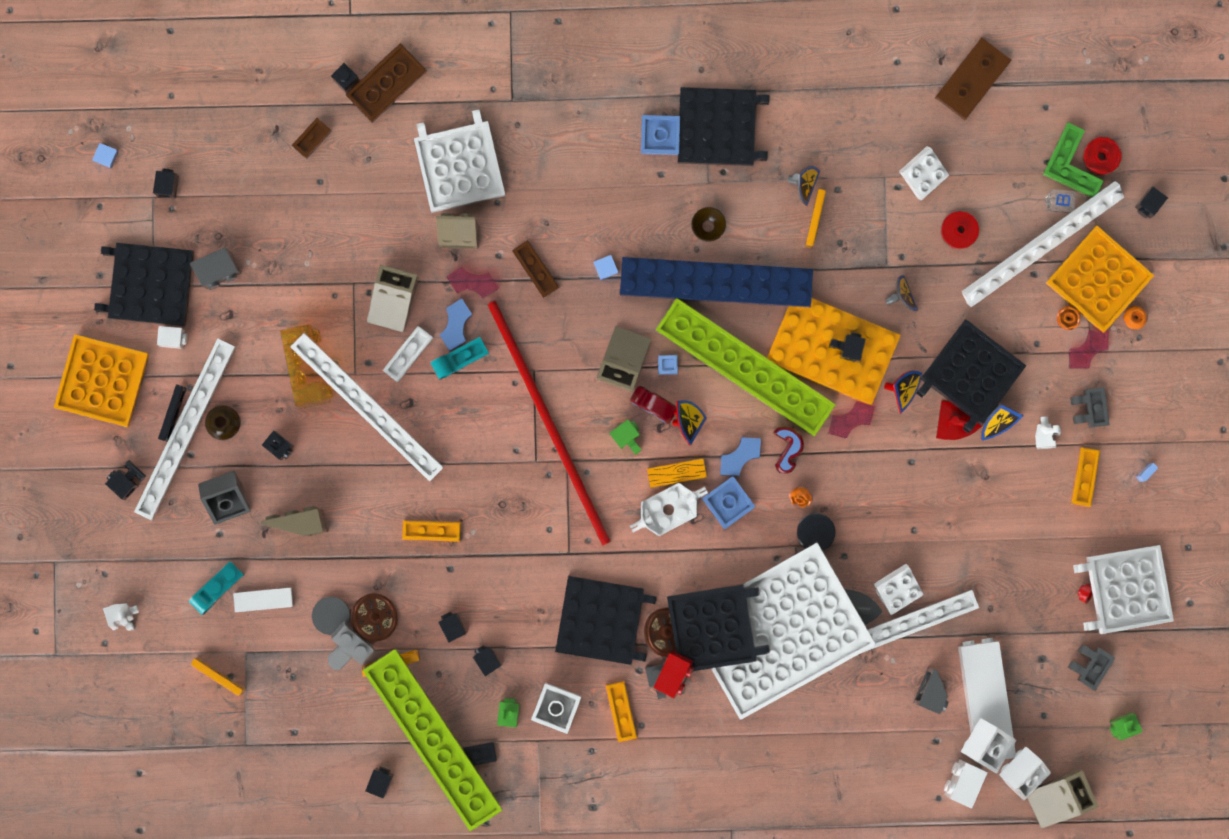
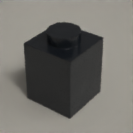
M345 63L331 75L333 81L346 94L360 81L358 76Z
M163 168L162 171H156L153 194L158 197L176 199L179 176L174 173V170Z
M1151 187L1135 208L1142 217L1150 219L1155 216L1168 197L1155 187Z
M450 611L441 616L442 620L438 623L448 643L467 634L457 613L452 615Z
M483 645L474 651L476 655L473 656V659L485 677L502 666L490 646L485 648Z
M382 766L379 769L375 768L365 792L384 798L393 778V774L390 773L391 770Z

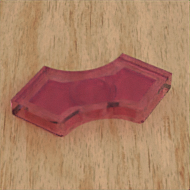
M460 267L446 276L456 293L473 291L484 299L499 289L489 272L483 275H474Z
M1089 330L1085 342L1080 347L1069 349V369H1089L1092 358L1098 352L1108 350L1109 331L1103 333L1098 330Z
M855 402L853 409L849 413L841 416L833 415L828 434L847 439L848 434L853 428L859 425L871 424L875 406Z

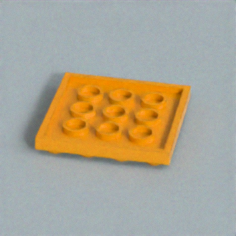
M1096 225L1046 281V284L1104 333L1154 275Z
M74 334L53 408L129 428L149 354Z

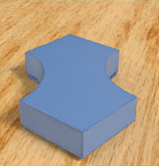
M462 299L446 308L448 324L440 336L449 351L466 342L463 333L464 325L472 314Z
M742 437L739 447L733 453L721 455L720 475L740 476L741 468L747 461L760 458L761 438Z

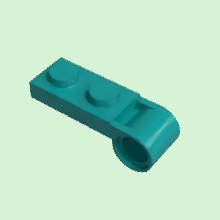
M478 337L458 349L436 358L430 364L438 379L441 380L489 355V352L481 337Z
M230 561L195 593L188 602L201 615H204L244 574Z

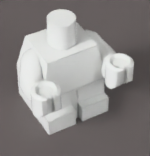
M1040 417L1041 424L1037 425L1035 435L1036 448H1057L1053 437L1061 435L1060 426L1054 425L1052 428L1051 423L1049 424L1048 417Z
M114 604L103 608L108 626L113 631L118 629L120 625L125 626L128 631L135 629L131 620L134 619L133 614L139 613L137 605L129 607L127 604Z

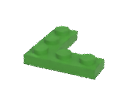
M1067 123L1042 175L1092 198L1098 194L1103 180L1069 165L1085 130Z

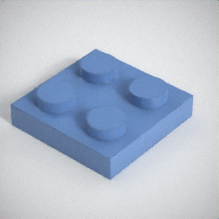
M642 115L641 154L678 155L680 116Z
M733 476L702 498L724 530L755 508V505Z

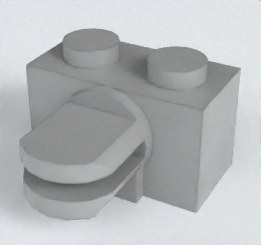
M344 620L332 633V640L337 644V647L329 654L328 663L334 670L342 669L352 657L362 664L374 651V646L369 641L361 638L353 627Z

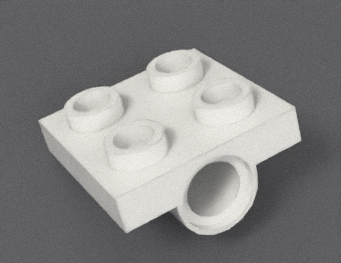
M928 146L899 171L919 200L924 199L949 176L933 150Z
M907 564L874 583L879 598L891 615L924 595Z

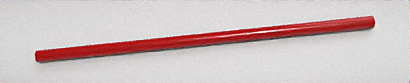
M496 301L487 304L595 532L602 546L611 542L502 312Z

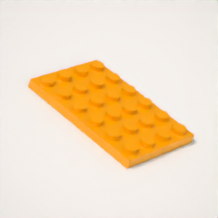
M811 298V308L788 306L767 359L786 371L871 406L901 335ZM851 332L861 334V338L866 339L861 361L856 363L840 359L841 350L829 348L830 340L836 339L844 342L845 336L847 334L850 335Z

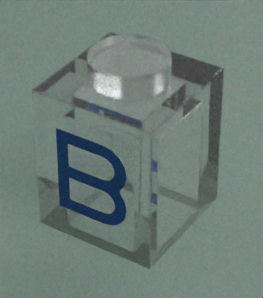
M1052 189L1045 197V206H1048L1047 211L1070 214L1074 211L1076 192Z

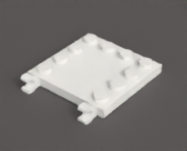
M480 110L472 111L475 124L427 135L424 122L416 124L419 137L414 138L431 213L506 196L488 121L482 122Z
M1160 545L1086 557L1087 563L1073 565L1074 573L1089 571L1097 621L1084 622V630L1099 629L1100 634L1174 621Z

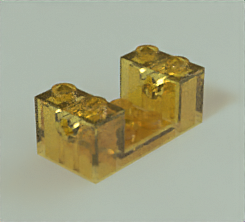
M311 324L280 330L295 406L300 409L331 403L330 398L333 397L331 386H328L323 381L306 384L305 373H302L300 365H303L302 358L290 347L304 332L319 346V342H321L320 332Z

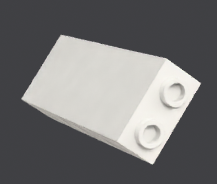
M993 638L982 639V643L974 644V640L962 642L963 645L958 646L970 733L973 732L974 726L981 718L1013 738L999 641H994ZM1015 744L1006 759L1014 758L1016 754Z

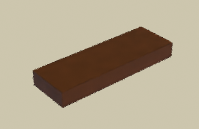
M528 240L512 250L543 299L559 289V286Z

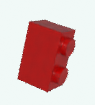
M672 651L669 653L653 688L672 698L678 695L681 696L686 687L683 683L686 677L690 678L694 667H692L694 661Z

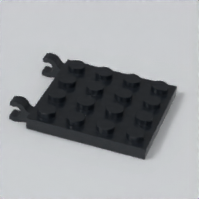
M680 87V133L677 164L753 166L754 161H767L768 151L754 152L756 105H769L770 95H756V90Z
M116 243V248L101 246V254L103 256H114L115 259L109 305L95 303L94 311L108 313L109 319L185 327L192 272L190 263L193 262V250Z
M965 319L920 378L924 381V384L916 394L923 398L929 389L933 388L970 417L962 427L965 432L969 433L977 423L981 426L985 423L1027 365Z
M568 576L555 652L628 665L632 664V659L646 662L647 654L634 652L641 604L642 602L655 604L656 596L644 595V588Z
M744 584L667 596L676 653L694 661L692 667H694L693 671L756 662L757 655L770 653L769 645L754 646L746 598L759 596V587L745 590Z

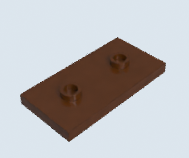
M981 37L935 98L963 120H966L1012 60Z
M400 43L346 94V97L373 123L419 80L427 70Z

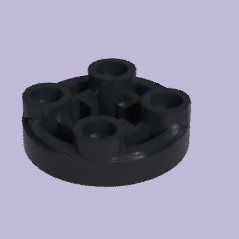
M812 513L806 515L797 526V539L805 549L818 542L823 551L835 539V526L831 519L824 514Z

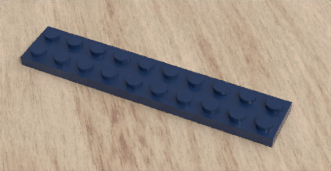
M622 257L620 296L678 298L680 300L811 308L813 269Z

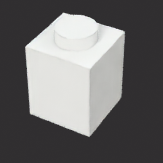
M159 326L158 346L184 349V345L187 344L188 334L185 333L183 328Z

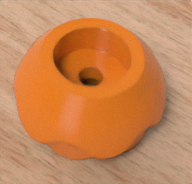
M1071 306L1060 309L1057 314L1058 325L1065 330H1073L1080 324V312Z
M1131 306L1124 313L1123 319L1128 328L1138 330L1145 326L1148 316L1142 307Z
M797 487L789 494L791 503L798 504L802 508L810 506L813 501L810 491L803 487Z

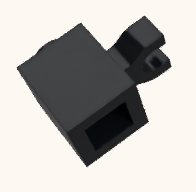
M851 332L850 335L847 334L845 336L844 342L831 339L829 348L841 350L840 359L859 363L866 339L861 338V334Z
M275 430L272 431L262 444L265 449L279 460L288 459L293 453L292 448L294 445Z

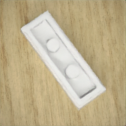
M417 326L382 371L396 382H399L432 341L433 337Z
M292 588L233 593L235 612L294 607Z

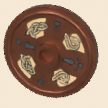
M377 593L364 595L355 602L352 608L351 623L353 629L364 640L370 642L382 641L388 638L397 626L398 616L396 608L384 595Z
M661 608L651 613L644 627L646 644L653 653L663 657H668L672 651L676 652L669 608Z

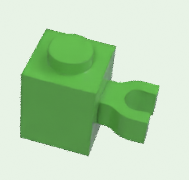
M627 419L610 432L611 437L620 449L628 445L635 455L641 451V448L634 441L640 435L638 433L640 428L634 421L630 422Z
M504 698V701H500L497 725L517 727L520 703L516 702V699Z
M1131 712L1109 721L1111 724L1109 727L1111 735L1121 741L1143 732L1136 714Z

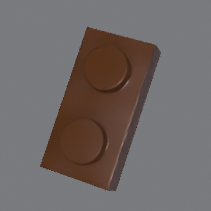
M316 118L291 146L307 159L332 130Z

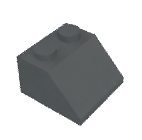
M225 247L190 263L202 287L205 289L209 288V290L219 287V283L225 280L227 282L233 281L237 278V275L241 274L233 254Z
M235 471L198 484L200 499L214 525L251 512L243 487Z
M928 667L913 703L941 714L942 711L945 712L948 706V696L938 671Z

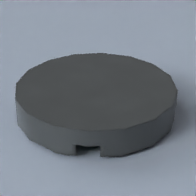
M332 596L323 598L313 608V624L323 634L332 635L344 620L348 624L350 622L351 614L349 607L340 598Z

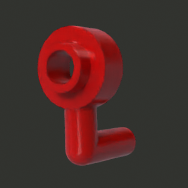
M1091 581L1086 583L1085 586L1081 585L1077 593L1079 600L1086 604L1093 596Z

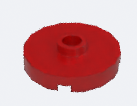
M1108 137L1093 139L1086 145L1083 151L1085 166L1096 175L1112 173L1118 168L1122 160L1121 149H1119L1114 140ZM1099 154L1104 155L1103 160L1099 158Z
M957 211L945 218L941 224L940 232L946 244L953 249L961 250L975 243L979 235V225L974 216L968 212ZM962 227L963 233H959L957 228Z

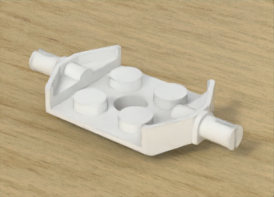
M677 483L642 501L641 519L629 526L633 528L638 525V527L632 529L633 533L646 527L657 536H661L697 517V500L708 494L705 487L692 492L682 484ZM670 504L674 507L672 515L664 514L663 507Z

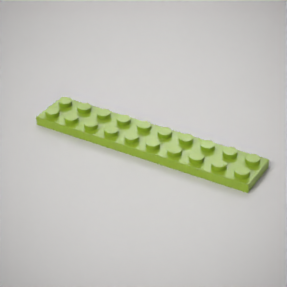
M676 298L655 329V331L814 437L836 406V404L678 298Z
M393 649L364 668V674L469 831H472L501 812L503 808L397 649Z

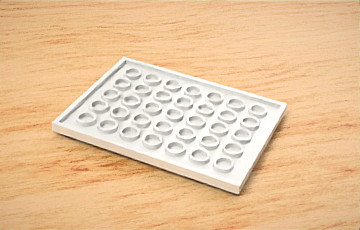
M818 542L744 583L745 590L759 587V596L746 599L754 646L769 645L770 653L757 655L756 662L712 668L714 675L740 720L876 645Z

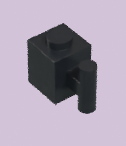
M130 460L124 465L129 470L127 473L123 470H114L107 476L108 481L105 483L122 500H126L139 487L133 481L135 477L140 481L146 477Z

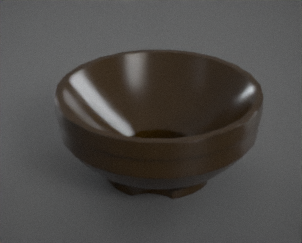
M705 207L694 214L691 228L698 239L712 242L719 239L725 232L726 220L718 209ZM705 221L713 223L714 229L707 232L703 229L702 225Z
M217 406L208 412L205 418V427L213 438L228 440L239 431L240 417L229 406ZM220 416L226 419V425L222 428H218L215 424L216 419Z

